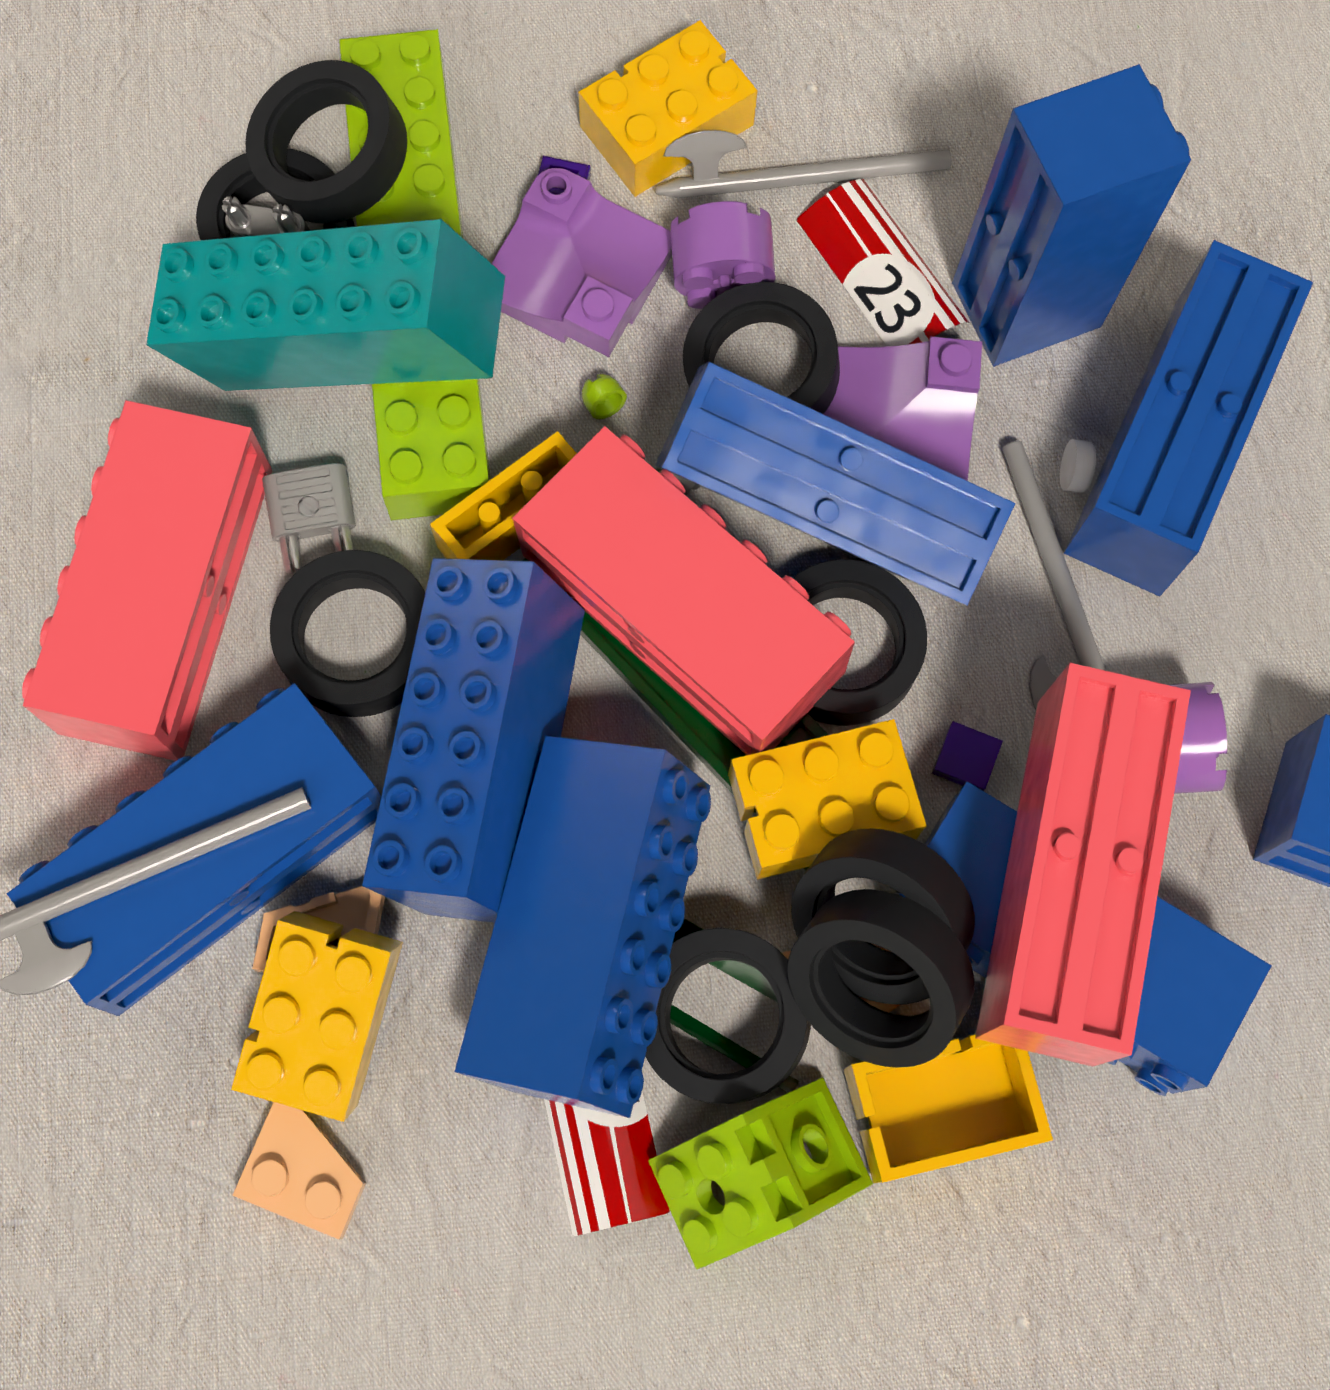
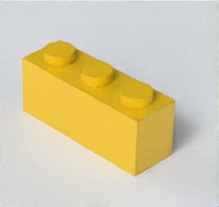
M558 431L430 523L437 548L446 559L505 560L520 549L512 518L577 454Z

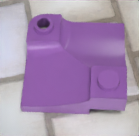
M563 168L547 169L535 178L524 196L518 219L491 263L505 275L501 312L564 344L569 337L610 357L628 323H634L672 256L671 231L602 197L592 187L591 181ZM551 188H561L565 190L562 194L554 195L549 192Z
M931 336L927 342L900 346H838L840 361L839 384L833 401L824 415L968 481L975 408L980 389L982 341Z

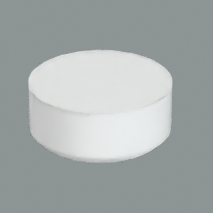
M1071 439L1066 445L1060 467V485L1062 490L1083 493L1089 488L1096 467V449L1092 442Z

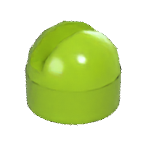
M600 373L597 374L595 381L592 382L590 379L585 381L581 396L587 410L593 418L598 420L606 419L617 413L627 399L626 392L616 379L610 375Z

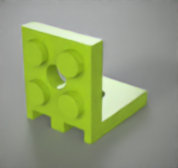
M823 1077L749 1110L648 1160L696 1270L789 1231L873 1185ZM803 1141L809 1147L812 1159L806 1153ZM712 1181H715L724 1193V1206L715 1199L712 1193Z

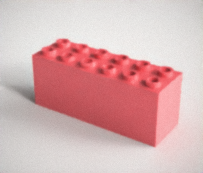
M126 400L120 418H115L111 423L108 433L109 451L104 466H99L94 473L91 485L93 498L87 516L83 515L77 523L74 537L76 549L70 566H65L60 573L57 585L59 599L53 617L49 616L42 626L40 633L42 649L36 667L30 669L24 679L22 687L23 706L59 735L177 761L185 755L265 496L262 478L271 474L272 468L251 427Z
M604 426L512 518L522 555L528 561H534L593 619L746 755L774 749L813 708V705L828 689H831L845 674L855 643L850 638L851 631L849 627L835 614L827 611L823 615L808 602V593L795 579L787 575L781 578L766 565L768 561L765 555L753 543L745 539L740 543L725 530L726 523L714 509L706 504L698 507L684 495L686 492L684 486L672 473L665 469L658 472L644 460V452L635 441L624 434L618 438Z
M1069 663L1038 701L976 1030V1039L1092 1067L1132 1055L1191 690Z

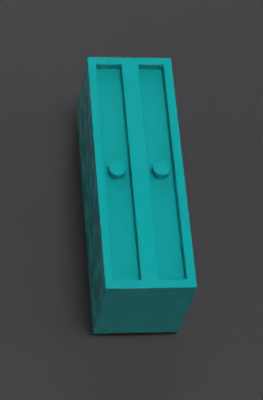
M442 219L167 243L162 245L146 345L224 391L487 379L493 377L505 275Z

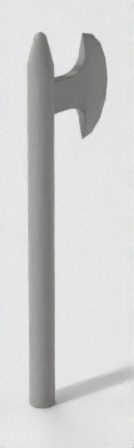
M721 130L700 131L676 139L666 148L664 153L665 157H684L689 159L693 163V177L677 178L658 185L655 188V193L674 198H688L950 170L951 153L947 149L718 174V164L721 157L728 152L747 148L744 139L734 133Z
M1022 441L1011 442L1005 445L1002 450L1079 662L1083 666L1105 670ZM1044 655L1034 662L1030 671L1029 689L1035 709H1037L1038 701L1057 679L1051 673Z
M303 787L0 915V941L15 935L22 951L20 967L14 973L0 979L1 990L14 995L38 994L54 989L72 979L86 965L92 953V941L70 949H63L54 943L46 921L311 809V804Z

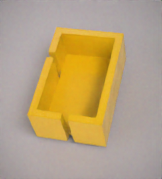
M701 20L623 65L622 77L614 70L578 92L581 129L634 197L692 163L684 157L664 156L666 148L676 139L687 134L721 130L738 135L754 125L758 90L733 59L725 62L726 51Z
M895 719L731 759L728 776L740 820H747L744 835L757 880L809 867L831 840L849 831L870 828L884 829L917 839L927 826ZM754 809H756V812H757V816H756V817H752V816H753V813H754Z
M297 911L279 919L248 1027L256 1031L244 1041L231 1090L344 1122L358 1106L403 942L354 928L340 937L338 947L329 945V943L341 936L342 924Z
M975 1034L960 1041L959 1039L951 1040L940 1055L917 1066L895 1068L864 1061L851 1064L843 1069L856 1120L868 1118L870 1129L860 1131V1136L872 1182L884 1183L1053 1141L1028 1051L976 1039Z

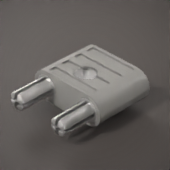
M231 196L226 197L222 201L224 203L222 209L226 213V225L235 237L311 231L304 219L299 214L290 211L285 204L284 206L278 204L272 209L241 204L236 197L232 199Z
M332 463L273 473L262 478L272 540L280 542L284 571L286 573L293 574L288 541H290L295 572L303 567L298 539L332 534L335 552L343 551L340 532H342L345 550H353L350 530L356 527L344 464Z

